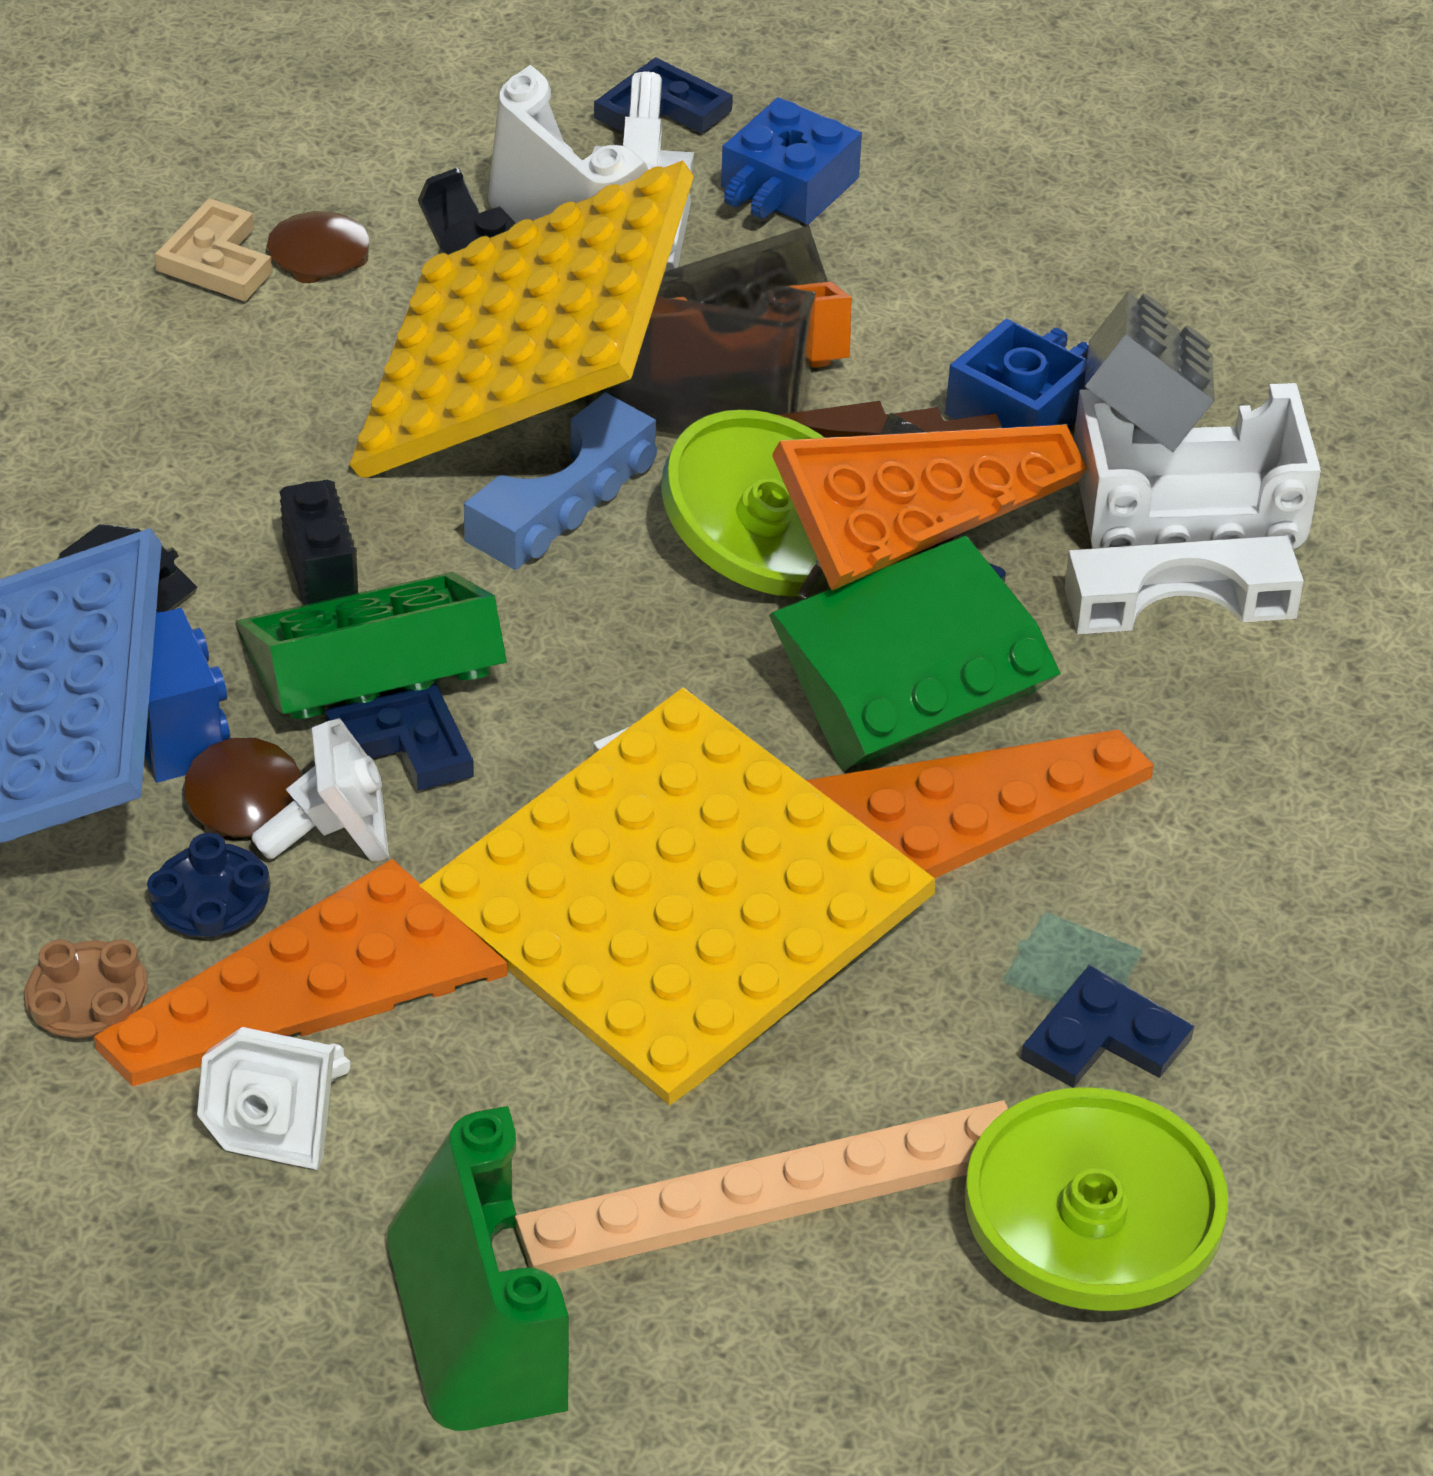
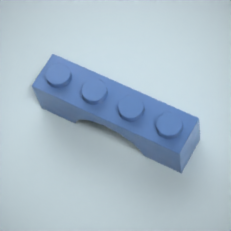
M605 392L571 419L570 457L574 462L558 473L541 478L522 479L499 475L464 503V541L514 570H517L531 557H541L549 548L552 540L567 528L570 530L577 528L584 520L588 511L602 500L610 501L613 499L625 481L635 473H644L651 467L657 455V446L655 445L656 419Z

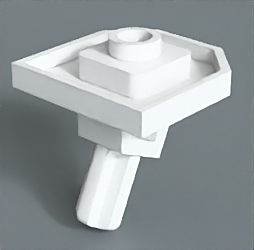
M652 72L634 73L631 83L629 117H625L623 146L631 149L644 160L648 170L656 166L664 168L683 160L692 172L694 152L661 150L662 124L661 119H659L662 87L661 76ZM595 146L592 153L603 146Z
M340 718L313 727L315 766L286 789L294 801L253 833L251 837L253 843L265 858L272 859L284 852L314 826L324 836L345 827L370 861H380L389 858L383 795L381 791L382 781L377 766L372 758L367 756Z
M241 1027L208 1049L202 1057L197 1116L225 1151L318 1170L324 1157L331 1082L347 1074L350 1070L351 1062L344 1056V1048L338 1044L331 1043L327 1045Z

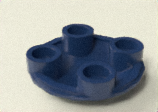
M204 833L194 837L190 842L189 848L166 860L162 867L148 878L147 887L154 914L168 928L187 936L214 937L236 931L254 920L268 901L271 881L268 867L253 852L233 844H225L223 837L216 833Z

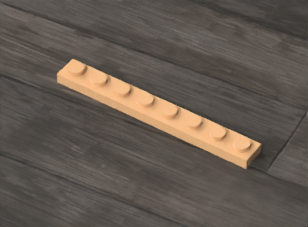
M1002 1100L515 1216V1230L529 1268L543 1270L553 1275L967 1175L970 1157L976 1142L991 1122L1007 1110L1008 1107L1005 1101Z

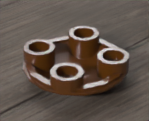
M311 211L293 215L279 222L269 233L267 250L272 261L284 270L291 272L292 277L296 281L310 284L319 281L323 277L342 274L352 268L365 265L369 258L370 238L365 228L351 217L336 212Z
M230 738L210 745L194 758L185 776V800L193 816L202 823L205 833H216L223 838L252 837L255 831L294 801L286 789L302 777L294 759L276 744L258 738Z

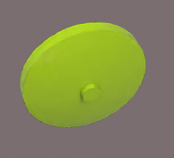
M729 410L701 418L686 428L679 436L663 468L661 492L665 510L671 524L684 543L703 562L723 576L745 587L781 596H810L831 589L772 457L775 448L781 440L825 437L794 420L762 411Z
M1091 1087L1065 1088L1041 1093L1015 1104L994 1119L984 1130L972 1151L967 1170L964 1196L965 1210L972 1233L985 1255L1003 1274L1016 1284L1044 1299L1070 1307L1095 1311H1119L1149 1306L1174 1296L1190 1286L1203 1274L1214 1259L1222 1241L1228 1213V1190L1223 1170L1210 1146L1196 1130L1173 1112L1145 1098L1117 1090Z

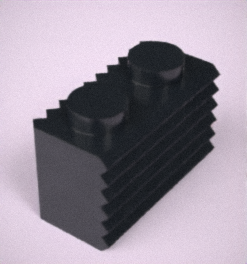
M327 479L283 487L279 491L281 497V520L283 523L281 525L283 530L282 536L303 604L306 605L358 593L357 550L354 547L352 533L349 532V525H347V518H345L344 511L342 510L340 497L337 496L335 482Z

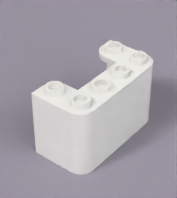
M1297 383L1269 384V398L1262 406L1252 411L1250 405L1239 406L1236 426L1192 428L1174 452L1167 449L1142 429L1134 430L1133 422L1121 413L1116 412L1109 404L1090 390H1080L1074 441L1087 466L1078 484L1092 548L1288 535L1293 550L1300 547L1307 540L1310 533L1321 469Z

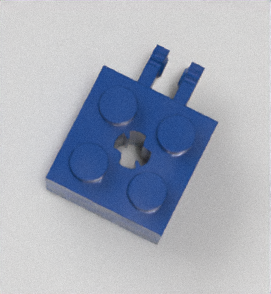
M777 97L722 146L721 187L726 189L723 196L725 198L724 201L726 204L738 208L742 202L744 203L750 199L752 200L750 213L753 216L765 219V217H768V214L777 211L809 225L859 178L862 132L843 125L837 120L829 119L798 106L794 102Z
M1006 318L950 364L945 414L953 419L996 414L1002 428L1067 425L1069 429L1076 423L1080 390L1087 389L1084 385L1089 344L1081 341L1080 344L1078 343L1077 346L1068 350L1065 348L1068 341L1067 332L1054 327L1053 330L1051 329L1049 333L1047 332L1042 337Z
M182 607L165 612L156 611L145 758L156 783L186 775L194 758L206 748L215 743L230 739V730L222 708H219V702L227 700V690L222 672L218 666L209 667L207 663L209 661V652L205 636L201 628H191Z

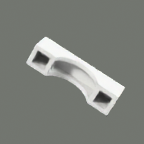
M1284 535L1069 550L1064 590L1077 634L1133 630L1137 616L1146 606L1157 600L1172 596H1195L1214 601L1230 610L1241 622L1297 619L1304 580L1289 537Z

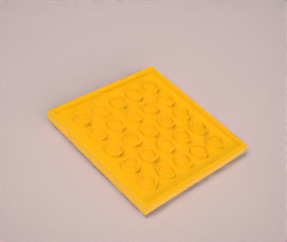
M682 160L664 168L662 166L653 167L635 180L620 186L618 184L608 185L593 197L578 203L566 202L557 207L552 213L536 220L524 219L506 232L491 238L488 236L477 238L464 249L449 255L440 253L429 259L422 267V274L414 295L409 301V308L402 327L397 333V340L389 361L384 367V374L377 393L371 401L369 414L358 436V443L349 464L356 474L364 478L374 476L630 380L694 178L685 162Z
M684 687L419 885L507 962L510 973L669 1106L702 1083L935 894V878Z

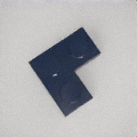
M657 57L634 72H652L661 76L662 87L659 117L664 114L703 133L732 111V94ZM634 73L594 101V118L623 133L625 117H629L631 83Z
M436 683L425 690L409 689L376 697L374 700L366 703L355 702L325 709V722L340 718L367 756L374 758L400 752L417 790L474 777V760Z
M1088 965L1023 1044L1020 1059L1072 1088L1076 1086L1105 1050L1160 1078L1191 1041L1194 1025L1093 966Z

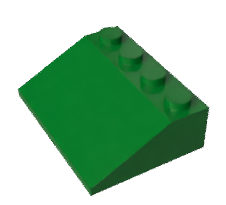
M967 536L960 537L882 568L833 591L829 589L774 611L769 615L833 755L843 771L1031 694L1061 674L1035 619Z
M454 572L236 620V625L246 651L271 705L282 714L289 713L292 719H303L320 715L325 711V704L346 700V704L370 702L376 697H380V692L399 687L402 688V691L409 689L425 690L436 683L435 679L457 674L458 680L482 678L491 674L490 666L507 663L495 595Z

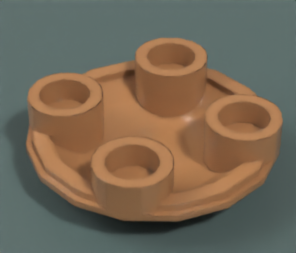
M59 939L53 940L41 948L38 955L40 963L32 970L24 987L26 1009L37 1025L54 1035L84 1038L97 1035L110 1026L124 1021L130 1014L139 1010L148 992L147 970L139 960L137 948L128 940L118 939L111 942L92 940L71 943L67 940Z

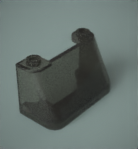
M779 286L760 296L755 311L657 296L632 378L587 395L586 407L606 392L656 419V436L678 439L685 429L694 422L718 412L755 410L779 415L804 411L811 383L816 292L798 290L789 286Z

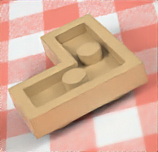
M208 198L155 253L156 271L242 301H246L270 276L272 264L271 256L239 246L254 230L253 213Z

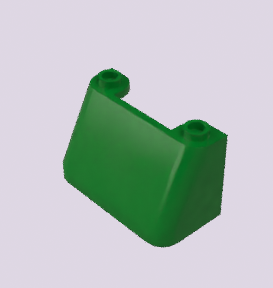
M509 1106L476 1111L459 1119L443 1140L388 1226V1251L428 1410L433 1420L442 1427L454 1431H469L568 1411L569 1315L562 1290L556 1279L543 1270L517 1268L499 1272L492 1247V1241L496 1233L502 1228H515V1216L517 1215L512 1200V1157L516 1151V1130Z

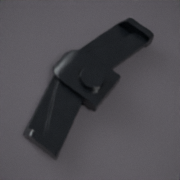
M454 168L428 178L418 198V203L439 245L440 253L447 255L466 248L477 238L483 236L491 238L508 231L516 224L500 206L479 213L459 168Z

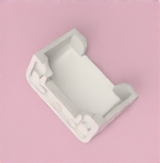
M531 65L512 76L499 92L488 187V201L491 208L494 209L500 206L515 223L524 219L536 220L552 213L557 207L566 202L578 203L595 196L608 185L618 184L620 186L635 180L648 170L645 161L625 146H603L584 160L575 155L572 148L563 141L549 104L551 88L549 83ZM675 242L670 253L677 249Z

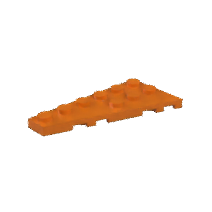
M1067 425L781 440L772 454L831 591L1074 484L1080 480L1087 469L1086 463Z
M1118 729L806 781L931 876L937 878L1151 779L1154 764Z
M391 859L130 1014L124 1021L94 1036L95 1049L133 1087L201 1067L202 1057L208 1049L241 1027L284 1036L300 1032L302 1037L393 1010L395 1005L400 1002L431 994L433 998L455 992V986L482 978L489 982L508 976V965L490 946L422 889L416 879L395 860Z

